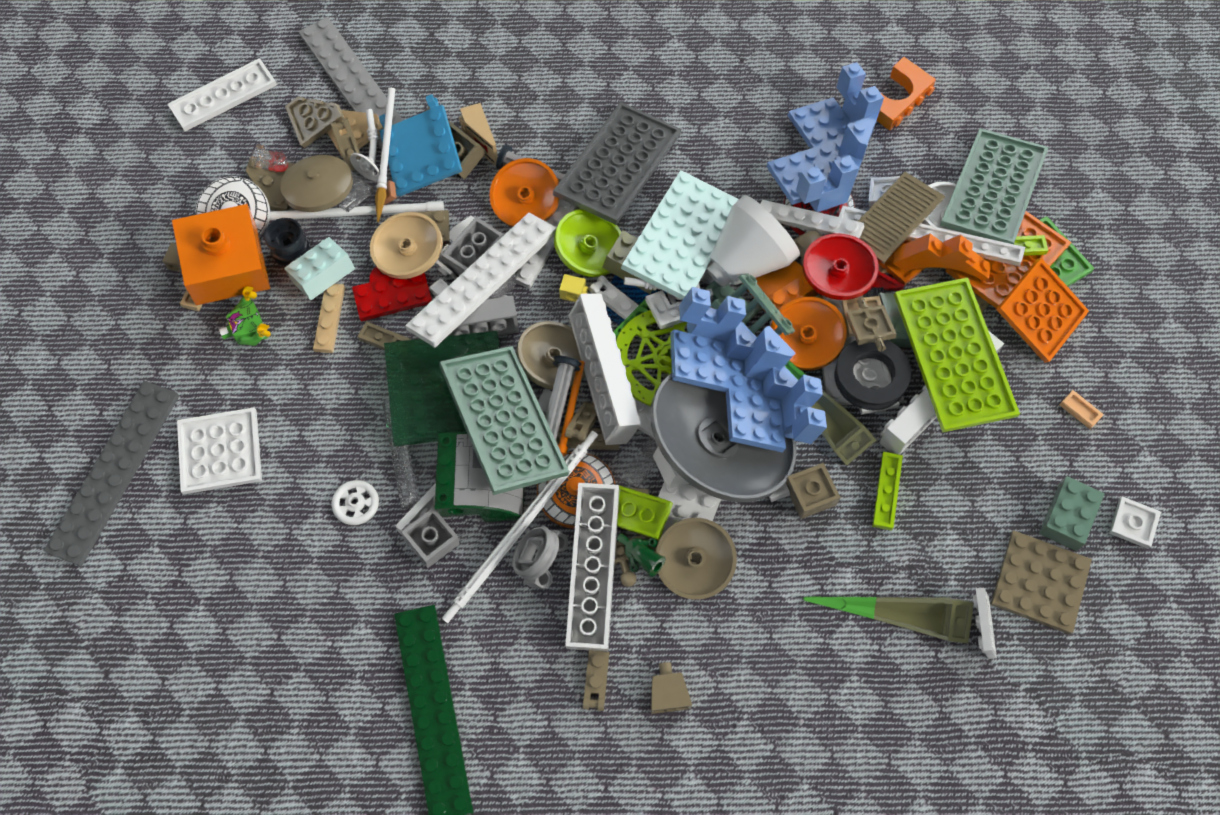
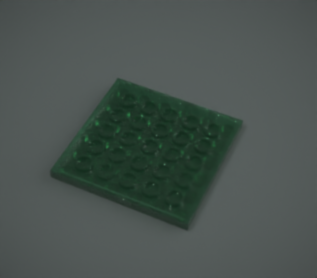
M488 331L447 336L436 347L422 339L384 343L394 447L438 442V433L467 432L440 369V362L500 349L498 332Z

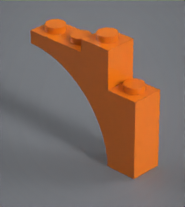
M929 233L901 245L895 251L893 262L905 272L929 267L948 268L971 274L982 281L989 279L991 263L972 250L973 243L961 234L942 242Z

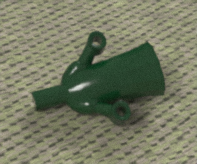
M622 533L618 535L617 540L625 546V555L629 558L630 570L637 573L640 569L635 561L645 569L650 577L655 576L661 570L666 561L665 556L645 546L656 547L658 545L656 539L642 540L640 538H633L630 540Z

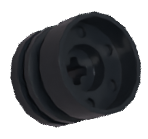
M292 218L276 219L265 229V243L274 260L282 266H288L310 250L309 242L304 235L301 225Z

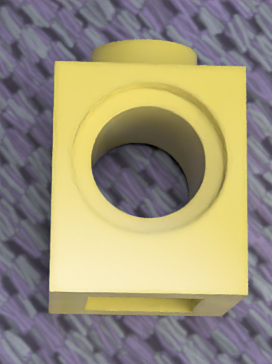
M564 274L559 289L560 299L576 302L580 294H587L586 279Z

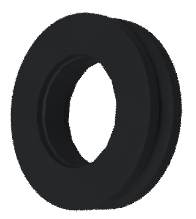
M855 340L848 344L841 352L834 372L835 383L840 394L852 405L865 410H883L896 404L904 395L911 380V366L905 353L891 341L884 340L883 343L886 349L879 352L875 343L858 345ZM866 358L879 360L889 368L891 383L880 389L868 388L856 379L853 373L854 365L859 360Z

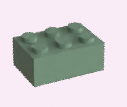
M1066 476L1058 485L1039 534L1078 551L1086 543L1105 493Z

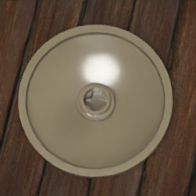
M316 155L302 159L292 165L284 174L280 188L284 200L290 207L302 212H319L336 206L347 197L353 185V177L349 166L340 158L330 155Z
M542 321L528 327L522 333L516 348V355L526 376L537 385L553 390L558 367L552 364L555 361L554 356H567L581 361L572 328L555 321ZM583 370V375H582L581 381H582V380L585 378V376H586L584 370ZM575 371L572 373L569 389L572 388Z
M687 518L678 521L665 531L656 549V553L666 558L663 567L658 572L662 582L673 593L687 599H705L718 594L729 584L735 573L737 554L733 540L720 525L708 519Z

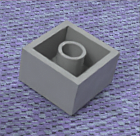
M434 507L401 531L405 542L427 568L431 567L460 544L456 533Z

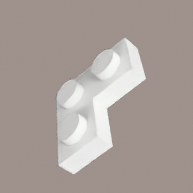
M663 290L646 296L645 301L660 330L684 322L680 320L679 314L681 302L670 305Z

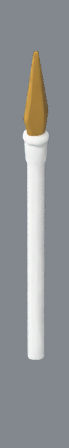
M388 88L380 173L375 195L377 222L380 220L387 196L386 175L395 88Z

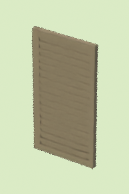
M904 172L858 220V222L864 223V229L859 239L867 243L874 251L877 260L884 264L944 200L945 196L907 172Z

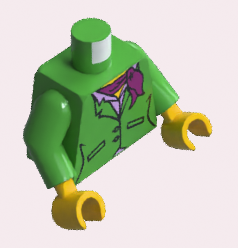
M244 287L242 291L243 297L234 309L227 314L226 318L229 326L219 329L223 339L234 336L240 345L256 346L260 341L269 338L271 335L267 331L269 326L263 324L256 305L251 301V299L257 297V293L252 291L253 287Z

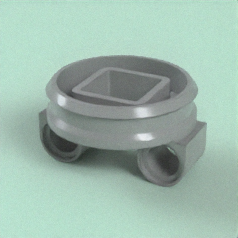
M541 526L533 528L523 536L512 558L514 572L524 578L523 583L532 588L543 589L551 585L552 575L548 569L555 560L557 553L567 549L568 538L566 535L558 530H549L547 527ZM539 546L538 551H537V553H536V555H535L533 561H531L532 558H533V556H534V553H535L537 547Z

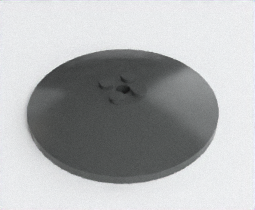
M672 373L663 380L656 390L650 408L653 436L666 461L689 484L708 495L722 500L752 502L772 495L788 480L787 476L791 475L796 461V441L785 437L786 449L783 452L729 441L726 392L672 380ZM714 437H718L721 442H718Z

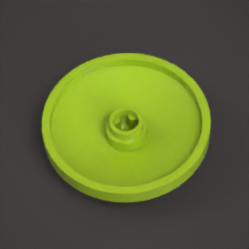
M583 209L569 212L560 220L554 233V246L561 261L572 271L583 276L600 277L601 275L604 276L611 273L602 267L608 253L620 236L621 230L617 225Z

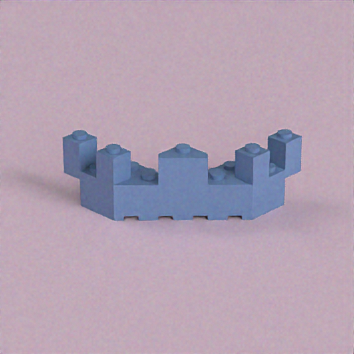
M858 62L843 66L836 88L845 98L842 108L833 97L788 112L789 119L810 149L769 161L767 168L792 205L803 201L804 204L810 203L815 212H820L848 202L884 99L876 86L861 90L866 73Z
M691 287L679 305L680 320L688 322V333L673 329L670 334L672 380L726 392L729 441L783 452L786 449L785 437L794 439V441L812 444L827 428L825 411L811 408L823 395L821 379L803 375L799 380L795 378L785 367L795 355V352L770 326L764 328L760 335L756 337L742 322L746 316L745 300L727 296L718 309L710 308V291Z

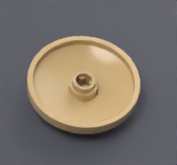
M418 212L399 213L385 220L376 229L370 242V255L377 268L385 275L397 279L412 278L426 272L435 264L442 251L443 239L437 224L430 217Z

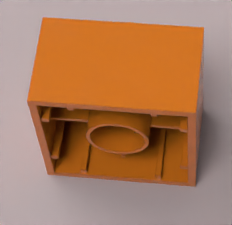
M248 204L172 220L184 286L196 306L241 296L246 286L253 287V292L270 289L257 225Z

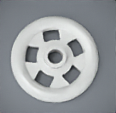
M361 480L344 483L335 491L332 498V511L335 517L348 525H360L369 521L375 515L379 506V497L375 488ZM356 488L357 493L349 495L348 490ZM367 491L370 497L365 500L362 494ZM340 499H346L345 506L339 505ZM354 499L358 500L356 504H351ZM366 505L369 507V509L365 514H363L362 512H360V510H362ZM347 510L355 512L354 516H346Z

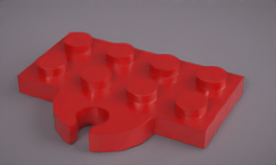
M376 266L370 274L369 283L352 287L361 322L428 305L432 301L425 273L412 278L397 279L382 274Z

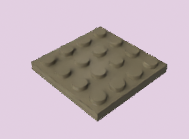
M1013 530L990 605L1071 635L1074 631L1092 559Z

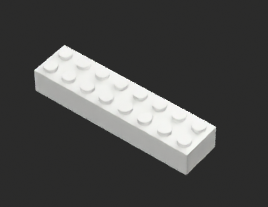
M580 294L568 316L581 361L585 362L584 371L605 444H627L640 427L641 417L636 410V401L632 396L631 385L625 374L626 369L622 364L621 353L616 344L615 333H613L610 317L607 315L606 303L603 301L601 294Z
M989 331L998 354L1004 343ZM926 385L922 388L923 391L920 394L917 393L910 400V404L907 407L904 406L897 413L898 416L895 420L891 419L885 425V429L880 434L882 438L879 443L890 453L900 455L937 418Z
M578 483L566 633L567 649L608 652L619 485Z

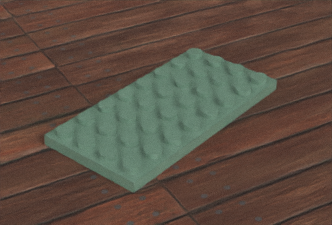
M980 128L940 226L965 234L1014 245L1049 147Z
M513 346L440 362V369L493 495L569 475L570 471Z

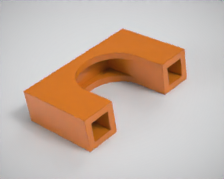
M905 57L893 66L890 78L907 90L909 97L902 100H893L882 94L884 99L877 122L888 130H891L894 126L897 127L902 122L903 117L909 116L916 105L919 106L923 102L926 95L930 96L935 89L936 79Z

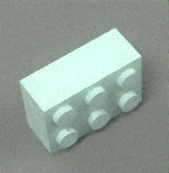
M328 237L291 262L284 269L293 284L312 300L352 272L355 267L348 254Z

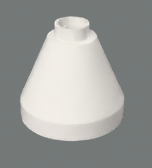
M743 195L731 207L710 256L712 264L706 270L724 288L729 283L733 285L742 283L738 277L743 274L749 273V275L756 278L785 268L800 256V252L783 226L756 200Z

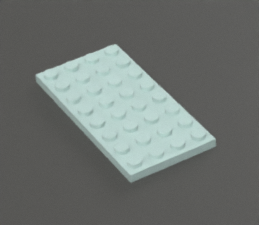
M680 170L623 262L621 269L683 300L691 287H697L711 262L710 256L731 207L739 199Z

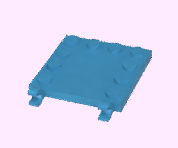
M432 94L426 96L430 110L396 123L391 127L388 165L392 180L395 182L396 194L399 197L462 172L445 108L443 105H438L437 98H434ZM386 114L379 116V120L383 128L385 125ZM384 129L379 130L380 136H381V139H382V143H383Z

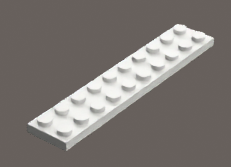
M528 213L406 324L407 331L433 347L438 346L554 236L557 227Z

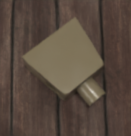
M671 662L660 663V675L652 676L651 714L691 709L692 702L683 674L673 673Z

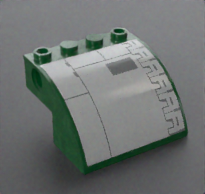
M467 432L438 433L434 509L442 517L480 515L485 522L518 520L524 513V487L493 495Z

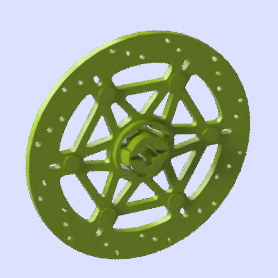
M651 310L641 313L630 320L621 330L616 340L617 347L621 350L622 364L629 366L625 367V374L631 385L632 396L650 407L654 394L661 384V373H668V375L672 373L671 336H669L667 342L662 341L656 336L671 333L673 329L686 332L684 329L688 323L684 321L675 324L672 328L650 332L646 327L657 323ZM638 336L642 341L636 359L628 360L629 346L633 338ZM649 339L658 343L659 346L655 348L649 341ZM644 345H647L652 354L641 357ZM650 359L654 361V364H641ZM645 369H657V379H654ZM638 370L655 386L654 390L650 391L643 387L635 379L632 371Z

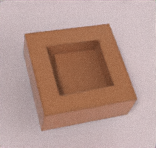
M390 180L387 182V196L384 205L397 198L395 182Z

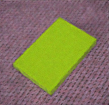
M619 485L617 527L660 540L673 502Z

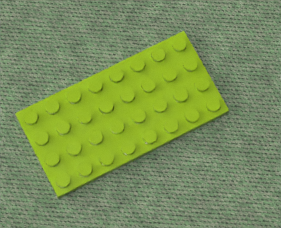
M968 277L895 292L894 297L942 433L1018 417L1020 415L1019 409Z

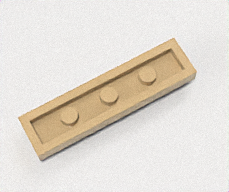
M333 284L324 291L313 347L314 352L333 353L345 292L344 284Z

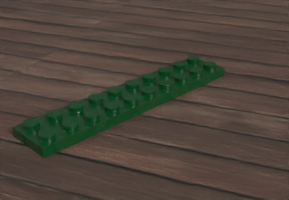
M434 604L395 613L429 815L474 814L436 606Z

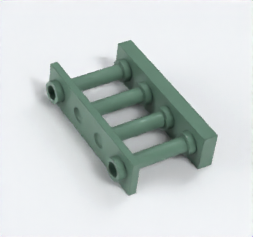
M749 273L740 275L738 278L743 284L730 296L739 298L748 289L754 296V299L745 306L746 316L758 304L766 311L748 329L755 335L768 320L772 319L778 326L774 331L779 336L782 333L785 336L794 333L795 330L792 327L791 321L780 313L758 286L755 277L749 275ZM724 298L714 300L711 306L714 309H718Z

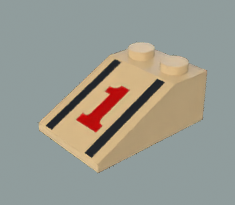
M481 103L460 108L461 116H459L461 130L486 151L484 157L496 166L498 157L496 143Z

